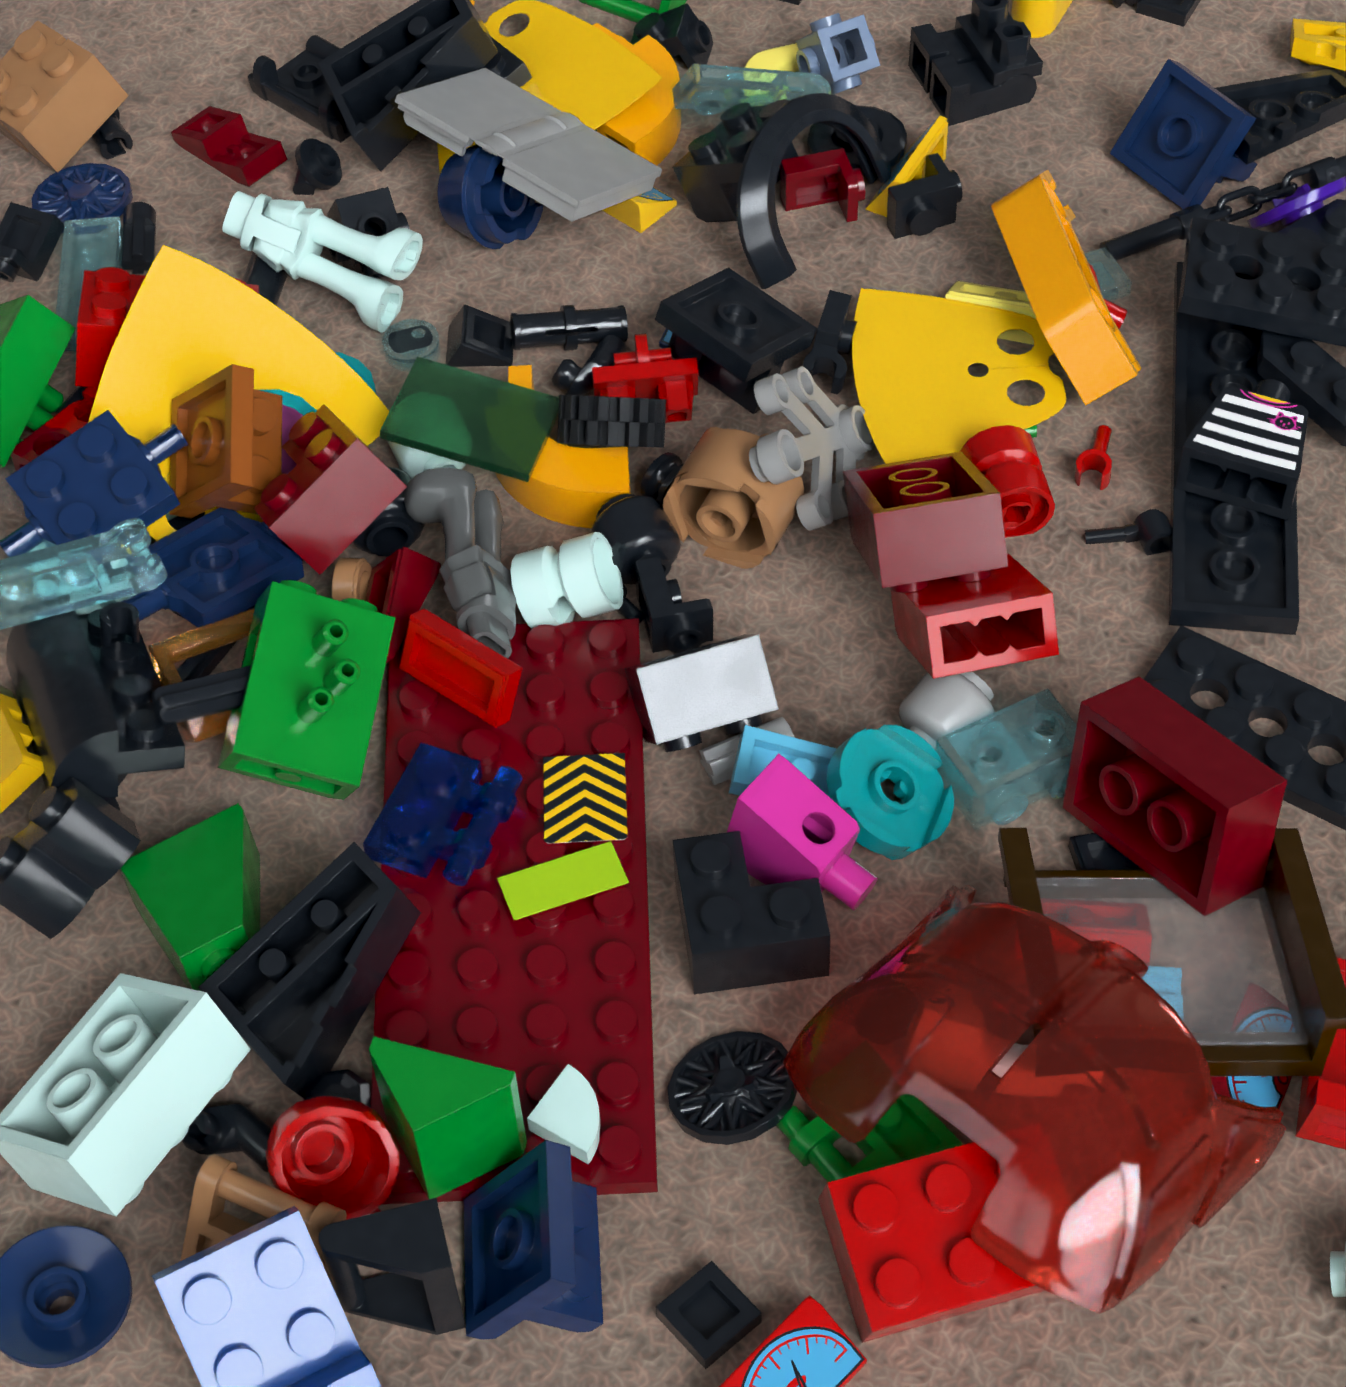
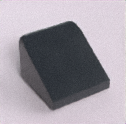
M464 304L448 328L445 367L512 366L513 346L510 322Z

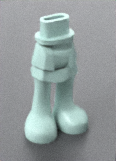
M237 191L232 197L222 227L224 233L240 239L242 249L253 251L276 272L285 270L294 280L299 277L309 280L344 297L355 306L362 322L380 333L385 332L400 312L403 302V290L400 286L360 274L321 257L323 247L330 248L365 264L377 273L393 280H403L414 270L420 258L423 243L421 234L408 228L398 227L382 236L369 235L326 217L322 209L306 208L303 201L272 199L270 196L262 193L255 198L241 191Z

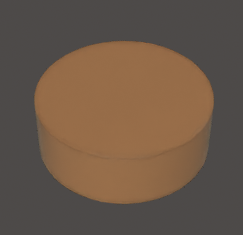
M340 558L337 561L332 579V599L341 601L353 598L365 601L372 571L366 559Z

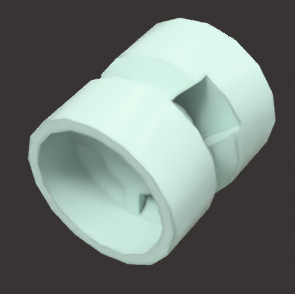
M593 532L565 540L561 544L559 552L553 546H544L514 556L511 563L512 588L520 613L531 629L539 625L558 626L570 623L574 619L576 612L582 618H590L620 609L623 604L624 593L621 573L618 567L613 564L612 548L608 540L600 532Z

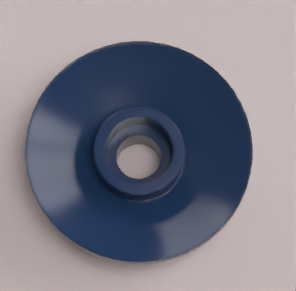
M69 1225L39 1230L12 1245L0 1257V1351L19 1364L47 1369L77 1363L104 1347L123 1324L132 1299L133 1288L130 1269L119 1248L109 1238L97 1231ZM63 1296L75 1298V1303L67 1311L57 1315L49 1313L50 1307L56 1299Z

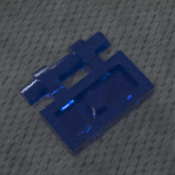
M421 742L364 840V851L372 861L423 878H427L437 858L446 860L448 862L442 873L445 879L452 884L465 886L474 869H481L488 860L493 849L490 840L499 823L507 822L516 808L518 800L515 794L523 780L522 775L511 767L501 766L492 782L479 785L483 777L480 761ZM463 812L473 815L467 828H462L458 831L453 830Z

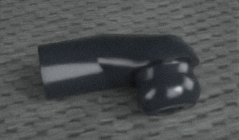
M231 1104L204 1108L191 1123L186 1136L182 1140L187 1148L199 1154L213 1155L243 1151L262 1170L268 1172L266 1150L271 1128L254 1112L243 1105Z

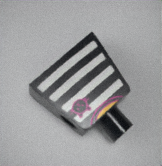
M1274 379L1260 381L1256 385L1254 392L1234 386L1223 388L1183 445L1176 488L1289 520L1301 472L1308 410L1303 405L1289 402L1291 397L1290 390L1285 384Z

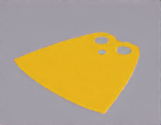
M516 0L492 13L487 22L484 23L490 36L521 59L527 66L532 78L520 88L558 110L576 116L583 124L593 130H596L624 111L662 79L652 67L602 30L544 2ZM522 13L529 17L528 26L519 34L508 37L500 34V25L509 16ZM437 143L439 171L441 173L446 161L455 153Z
M163 245L142 282L111 349L88 423L109 410L127 434L145 444L170 427L172 399L231 364L254 369V389L256 390L280 389L302 397L316 410L325 404L367 446L387 429L393 415L368 384L343 359L290 315L219 269L195 257ZM168 457L158 465L162 477L170 486V457ZM215 506L205 511V515L218 509L219 507ZM236 511L245 518L263 522L257 514ZM166 514L146 527L149 535L156 541L177 531L169 524Z

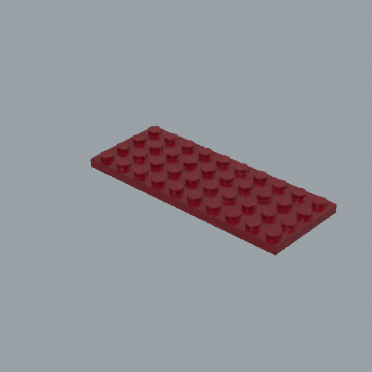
M639 618L572 621L558 626L539 625L533 629L527 624H516L515 635L510 640L512 653L508 659L523 669L510 721L498 728L491 726L399 669L405 641L404 637L394 658L389 661L381 870L421 914L375 993L374 1037L514 1071L527 1140L522 1156L437 1197V1202L464 1201L470 1194L545 1141V1139L529 1131L527 1117L567 1064L574 1067L587 1079L596 1095L600 1112V1141L596 1153L589 1165L571 1155L572 1181L596 1187L597 1195L658 1192L643 729L634 706L624 669L641 664ZM625 753L628 836L624 840L609 841L614 846L629 883L514 921L497 878L609 842L589 841L550 844L545 842L543 757ZM372 1065L371 1108L377 1111L389 1126ZM397 1141L400 1150L399 1174L392 1192L382 1205L409 1204L429 1200Z

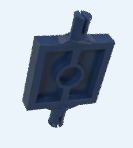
M107 410L5 478L11 490L23 504L25 516L29 522L0 540V547L10 561L14 563L21 556L44 542L49 548L61 553L75 573L79 574L180 505L175 492L162 477L158 464L184 446H188L185 437L173 423L169 428L143 444L139 439L127 434L110 411Z
M219 507L127 557L130 578L145 588V590L121 602L131 604L139 611V622L161 609H170L180 614L204 633H207L256 605L257 599L272 581L280 583L284 580L298 581L303 578V562L298 554L282 544L283 540L269 529L264 521L259 522L245 518L235 510Z

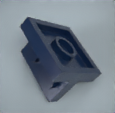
M1168 59L1113 146L1110 154L1184 210L1195 204L1201 205L1215 182L1222 183L1225 177L1243 182L1250 177L1257 163L1253 161L1246 165L1235 154V151L1257 118L1181 63Z
M545 1140L464 1199L466 1336L481 1340L496 1339L523 1320L577 1333L591 1332L603 1324L597 1188L572 1181L570 1146Z

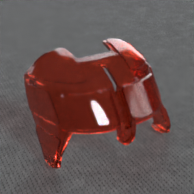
M969 884L960 889L953 885L902 941L834 995L815 1014L796 1037L783 1060V1064L798 1093L807 1105L849 1142L857 1143L864 1140L893 1103L904 1094L914 1095L995 1158L1000 1166V1178L971 1229L973 1241L999 1262L1032 1284L1101 1314L1124 1301L1156 1274L1166 1263L1174 1247L1194 1225L1202 1228L1264 1167L1284 1136L1286 1127L1281 1123L1284 1113L1275 1106L1260 1107L1215 1093L1210 1078V1069L1200 1044L1175 1009L1142 979L1149 968L1133 952L1109 940L1090 941L1040 913L1007 903L978 902L971 904L977 890ZM1032 1024H1039L1044 1029L1035 1037L1002 1078L992 1071Z

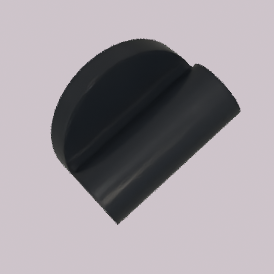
M309 138L297 146L295 159L298 169L293 186L295 195H314L315 188L329 190L341 181L342 169L340 158L330 145L317 139Z

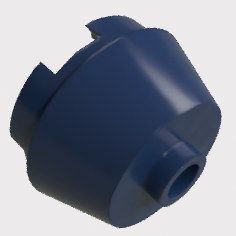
M476 144L466 148L464 156H459L456 153L453 154L442 168L438 181L437 196L444 220L451 228L490 249H500L504 244H508L516 239H528L540 221L543 205L535 203L534 199L503 182L502 178L505 166L502 165L503 158L488 153Z

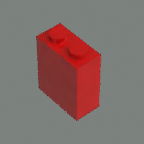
M1007 554L1008 567L990 570L991 575L986 579L974 582H957L953 580V577L928 580V587L922 590L907 593L891 591L898 638L930 676L935 679L1059 655L1053 593L1010 554Z

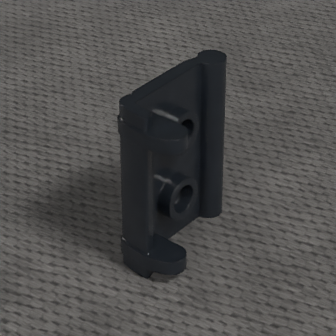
M313 35L306 43V50L278 70L276 69L275 61L269 57L262 55L256 59L253 73L248 75V80L252 91L258 94L260 98L270 101L320 130L330 139H335L341 143L351 136L318 62L341 48L318 35Z

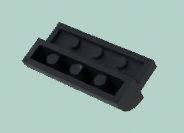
M70 594L52 597L29 609L17 621L8 638L6 663L24 721L29 726L33 735L31 743L34 753L41 756L43 761L44 773L42 778L45 788L48 789L55 786L58 789L66 781L74 777L101 798L118 797V775L184 768L185 744L177 724L162 725L154 712L152 693L156 688L162 686L140 630L138 643H132V638L129 635L115 634L111 636V646L103 647L101 644L100 611L102 609L95 610L90 614L77 615Z

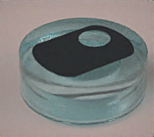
M407 319L399 321L390 326L382 338L384 356L387 363L400 371L415 372L426 369L433 365L440 355L441 348L438 331L432 324L423 320Z

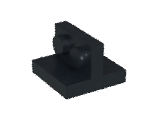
M729 267L662 300L655 317V321L673 332L667 347L671 348L672 357L674 359L697 357L699 376L752 414L760 410L754 394L755 382L776 373L780 374L784 361L809 348L817 331V328Z

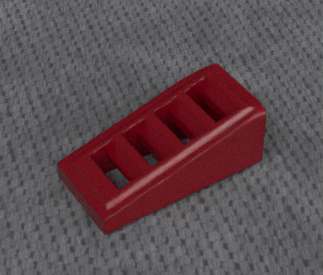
M407 547L398 549L372 568L365 601L377 607L378 613L395 617L386 663L394 658L406 636L410 615L420 610L441 568V564L438 561Z

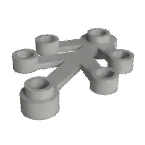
M803 366L781 375L776 373L756 381L754 384V394L760 409L766 415H772L781 411L804 436L795 438L789 430L781 429L760 437L756 446L752 447L749 451V461L755 476L761 482L770 481L777 485L800 477L804 471V462L812 459L811 490L809 493L801 495L796 501V510L802 525L807 530L812 531L831 524L833 520L836 521L847 517L848 509L843 471L856 469V462L864 458L865 452L875 447L863 416L865 410L859 405L848 407L845 404L835 406L816 385L810 372ZM807 403L824 422L825 426L803 404ZM833 453L836 455L835 483H832Z

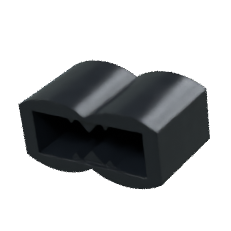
M74 777L70 778L58 789L55 786L46 789L31 807L29 812L31 822L13 838L5 836L0 839V904L49 939L59 934L74 920L90 900L95 890L104 885L118 872L141 841L135 823Z

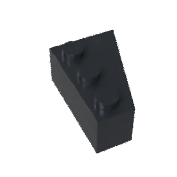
M419 0L318 62L353 139L382 172L420 133L405 123L403 118L404 111L398 109V104L395 103L396 95L482 69L498 53V50L479 13L469 0Z
M353 842L198 988L202 992H207L232 1026L283 1084L304 1099V1092L322 1072H329L333 1068L421 912L368 855Z

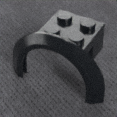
M826 93L802 95L790 101L782 99L762 106H751L747 102L734 105L721 115V122L711 132L694 139L688 145L689 152L672 167L697 218L705 222L737 221L743 250L761 289H767L790 277L797 270L779 230L775 208L776 184L780 181L781 161L799 157L792 141L803 129L814 123H823L838 131L854 150L869 184H873L878 178L881 183H885L891 177V164L868 118L860 109L846 99Z

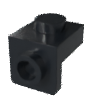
M687 3L661 14L656 12L648 14L634 27V33L630 42L633 45L649 35L665 47L672 57L680 55L693 74L705 72L713 47L712 35L708 26L697 18Z
M938 153L926 156L925 178L888 187L887 227L894 239L912 234L918 236L926 235L938 227L956 223L957 203L961 202L963 195L961 182L954 170H948Z
M11 202L0 224V279L14 282L16 275L37 282L44 272L65 224L55 215Z

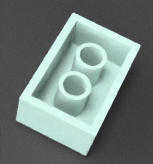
M120 973L0 1113V1154L31 1189L117 1217L125 1205L138 1196L146 1179L170 1149L183 1140L189 1130V1126L211 1098L228 1084L233 1071L251 1049L207 992Z

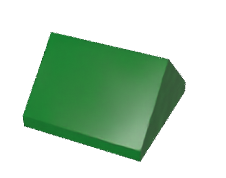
M373 1037L369 1053L386 1120L428 1199L437 1198L523 1155L527 1140L514 1071Z

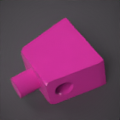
M779 753L738 797L727 832L740 831L749 875L765 885L819 878L821 893L826 889L853 911L860 906L875 886L878 878L849 857L860 832V827L854 818Z

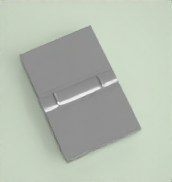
M487 68L396 95L395 103L398 104V109L404 111L403 118L408 126L459 156H464L466 148L472 146L473 142H475V144L482 147L488 153L502 157V165L505 166L503 182L571 222L651 191L655 179L660 177L662 168L586 126L576 116L558 110Z

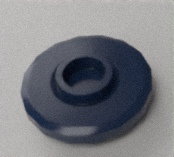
M86 163L71 166L50 175L38 185L32 196V209L55 215L65 224L62 233L78 234L93 231L114 222L123 214L124 208L133 199L132 187L129 178L120 169L110 165Z

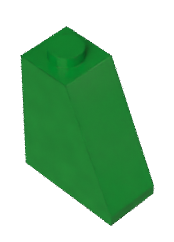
M239 803L129 858L120 868L136 909L189 989L201 991L198 987L260 930V854L244 810Z

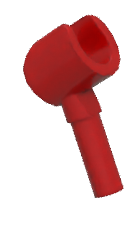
M1099 426L1092 449L1085 450L1078 456L1075 467V482L1077 486H1080L1082 473L1087 470H1096L1102 474L1100 490L1105 489L1109 485L1112 470V460L1106 453L1112 433L1109 426Z

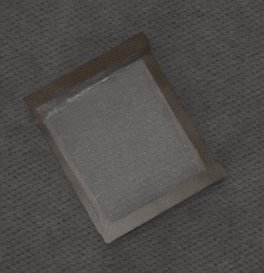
M999 828L998 842L1004 870L1003 882L1004 887H1007L1035 1037L1037 1077L1322 1075L1337 1029H1346V987L1298 828H1276L1262 888L1205 917L1144 870H1035L1027 828Z

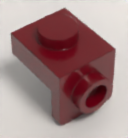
M844 148L781 161L780 199L785 211L838 201L847 222L858 220V202L864 201L866 196L865 183L861 170L859 168L852 169Z

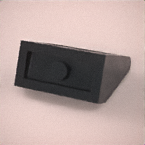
M437 1198L332 1223L320 1231L318 1242L332 1286L344 1312L434 1335L466 1328ZM358 1265L390 1273L362 1280Z

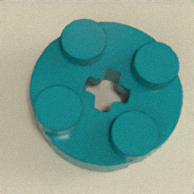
M883 725L878 729L866 730L865 728L844 741L830 759L826 778L828 788L826 794L857 821L860 832L856 842L868 850L884 855L891 860L903 859L939 838L948 827L954 809L952 785L944 789L942 777L937 770L944 765L938 753L925 739L907 728L898 725ZM887 778L895 783L893 793L901 801H891L887 798L880 783Z

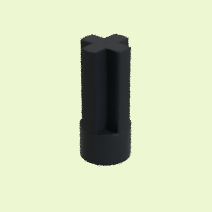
M133 202L128 204L123 211L122 269L132 270V274H144V270H149L155 260L156 211L145 202Z

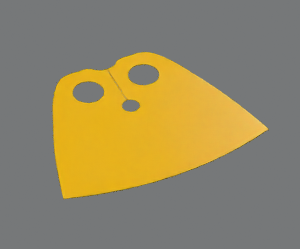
M861 288L854 317L857 325L852 338L854 380L860 406L865 410L863 416L885 464L960 452L965 443L978 432L1004 425L1027 429L1054 416L1066 404L1063 380L1050 370L1048 363L1049 357L1054 352L1046 340L1037 319L1005 309L953 299ZM1008 330H1022L1032 336L1034 346L1024 354H1009L999 348L997 338ZM974 363H982L989 370L985 376L975 377L969 374L968 367ZM1031 380L1043 387L1045 397L1035 405L1023 406L1009 399L1007 389L1016 381Z

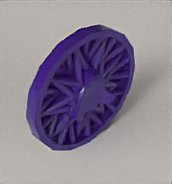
M1346 176L1316 189H1311L1308 183L1298 187L1293 195L1285 199H1272L1274 208L1247 220L1249 227L1258 230L1279 220L1284 226L1325 206L1323 200L1346 190Z

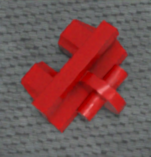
M646 333L634 334L635 351L613 353L614 366L592 368L594 396L666 399L665 423L692 420L694 395H698L699 373L697 357L672 360L671 348L648 350Z

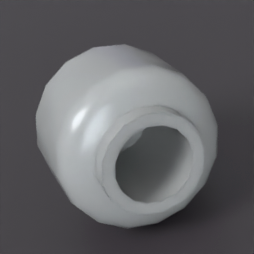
M972 671L935 679L927 672L902 701L899 707V717L905 728L925 739L939 755L949 760H961L969 754L992 726L995 719V710L991 700L994 698V694L991 688Z

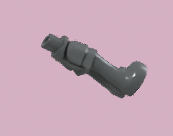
M447 467L428 469L416 475L408 482L404 490L406 511L415 521L423 524L441 523L443 526L445 562L439 571L446 583L443 588L450 605L457 612L458 629L504 657L509 658L512 653L510 640L516 632V597L512 588L511 571L501 563V531L504 521L499 498L491 490L485 489L477 492V485L473 474L465 470Z

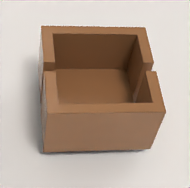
M37 20L30 29L25 30L17 37L14 46L0 60V133L58 173L129 95L92 53L73 41L66 40L63 35Z

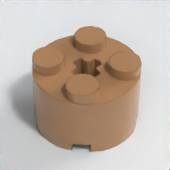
M710 427L706 429L671 483L663 499V511L668 516L679 535V539L683 543L689 535L697 543L708 547L703 556L742 569L753 568L761 564L764 557L769 554L771 555L797 513L796 501L801 495H804L803 481L800 476L777 485L770 481L761 482L755 476L749 461V451L752 447L756 446L760 437L742 430Z

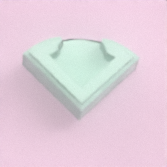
M567 1064L527 1117L529 1131L545 1140L570 1146L571 1155L589 1165L600 1141L599 1105L594 1090L587 1079L578 1070Z

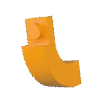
M596 22L593 26L622 44L662 77L655 86L637 101L597 128V132L657 166L674 147L681 129L680 78L676 63L665 47L651 36L647 35L633 45L624 37L613 33Z
M532 365L508 366V390H498V409L485 410L490 459L498 480L517 502L533 513L561 524L592 528L598 511L606 502L618 495L631 494L628 447L579 448L557 443V441L548 437L536 424V401Z

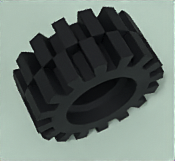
M559 395L557 443L663 448L665 443L666 399Z

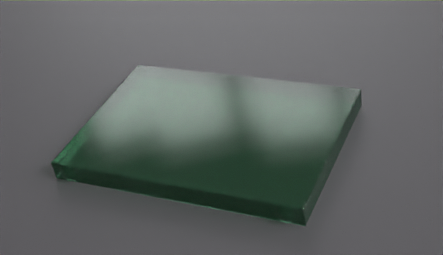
M417 356L380 430V439L529 482L557 420L559 397Z

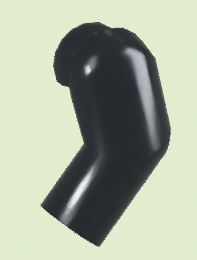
M615 335L604 336L582 368L571 359L563 360L552 377L553 385L566 391V395L584 396L593 389L592 368L614 366L613 353L626 352V345Z

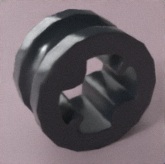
M667 452L654 460L643 476L640 486L641 495L653 498L663 508V499L683 466L680 457L674 453Z

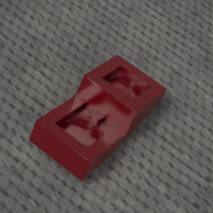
M212 106L207 107L171 132L174 141L183 149L237 183L248 187L288 160L281 141L248 133L241 114Z

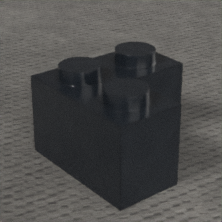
M740 831L673 840L675 885L694 995L829 976L830 931L819 878L750 887Z

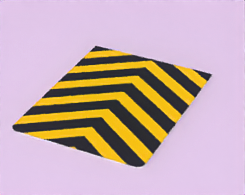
M625 753L543 757L544 840L546 843L609 841L627 838Z

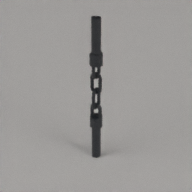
M1346 155L1336 159L1326 157L1286 173L1280 183L1263 189L1247 186L1223 195L1217 201L1216 206L1203 209L1201 205L1195 204L1170 214L1168 219L1101 242L1099 246L1101 257L1106 263H1111L1178 238L1185 240L1187 239V232L1193 216L1230 223L1253 215L1262 208L1263 203L1270 202L1272 199H1279L1284 196L1287 198L1293 195L1298 185L1290 181L1299 176H1302L1304 183H1308L1311 189L1320 188L1346 176ZM1248 195L1247 202L1254 205L1248 209L1231 214L1232 208L1225 204Z

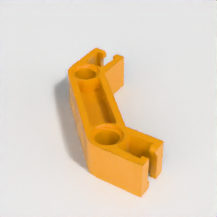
M1046 170L992 203L991 207L1038 324L1086 406L1136 377L1138 371L1141 370V366L1111 317L1071 224V221L1076 216L1069 204L1064 207L1054 192L1057 184L1049 170Z

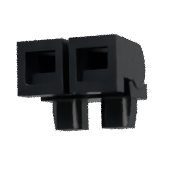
M972 0L971 14L956 17L954 30L937 33L931 23L911 27L908 66L925 92L930 93L929 98L939 114L947 118L948 126L1029 103L1035 95L1037 84L1034 76L1042 75L1043 61L1030 44L1031 32L1024 22L1013 20L1009 14L1008 0Z

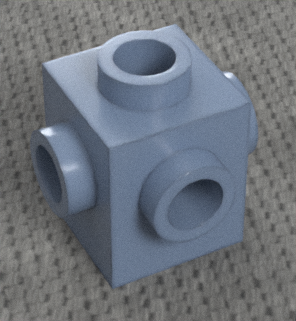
M839 13L810 23L811 34L796 41L798 47L796 60L802 77L809 81L814 90L830 85L834 95L844 90L852 89L862 85L861 74L881 66L876 53L875 42L868 29L864 14L843 22Z

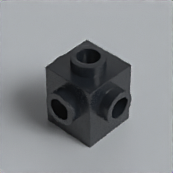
M388 187L336 199L327 213L328 218L344 226L374 236H382L398 227L410 229L405 215L402 212L396 213ZM329 248L335 263L342 262L343 267L363 273L366 276L374 278L385 277L367 265Z

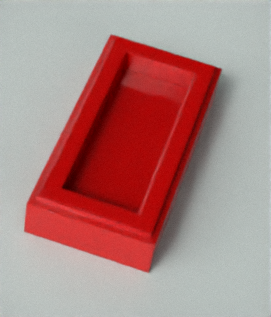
M425 608L410 615L399 669L495 728L509 722L523 668Z

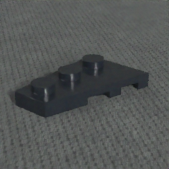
M1335 68L1215 88L1257 118L1235 151V154L1246 165L1346 119V78Z

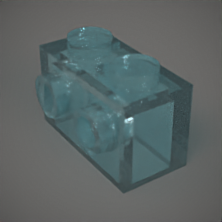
M1047 688L936 739L935 751L943 763L937 770L942 777L944 789L952 785L954 803L974 830L993 821L997 825L1008 824L1021 816L1028 805L1049 795L1054 799L1063 798L1077 725Z

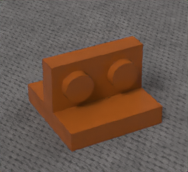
M231 364L172 399L171 424L174 423L177 429L181 431L188 446H184L171 455L170 487L175 492L180 505L169 512L170 515L191 519L215 506L257 514L254 508L261 502L262 492L274 478L282 474V395L254 389V369Z

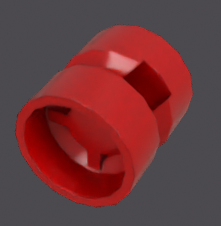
M1010 425L995 426L978 432L965 443L960 452L962 451L1000 492L1005 538L1034 534L1043 528L1054 514L1055 502L1047 479L1042 471V465L1031 435L1020 427Z

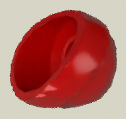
M317 1096L296 1102L277 1118L269 1134L266 1161L271 1182L276 1189L315 1206L324 1201L346 1211V1220L381 1212L379 1207L389 1197L399 1174L400 1150L394 1132L374 1109L348 1098Z

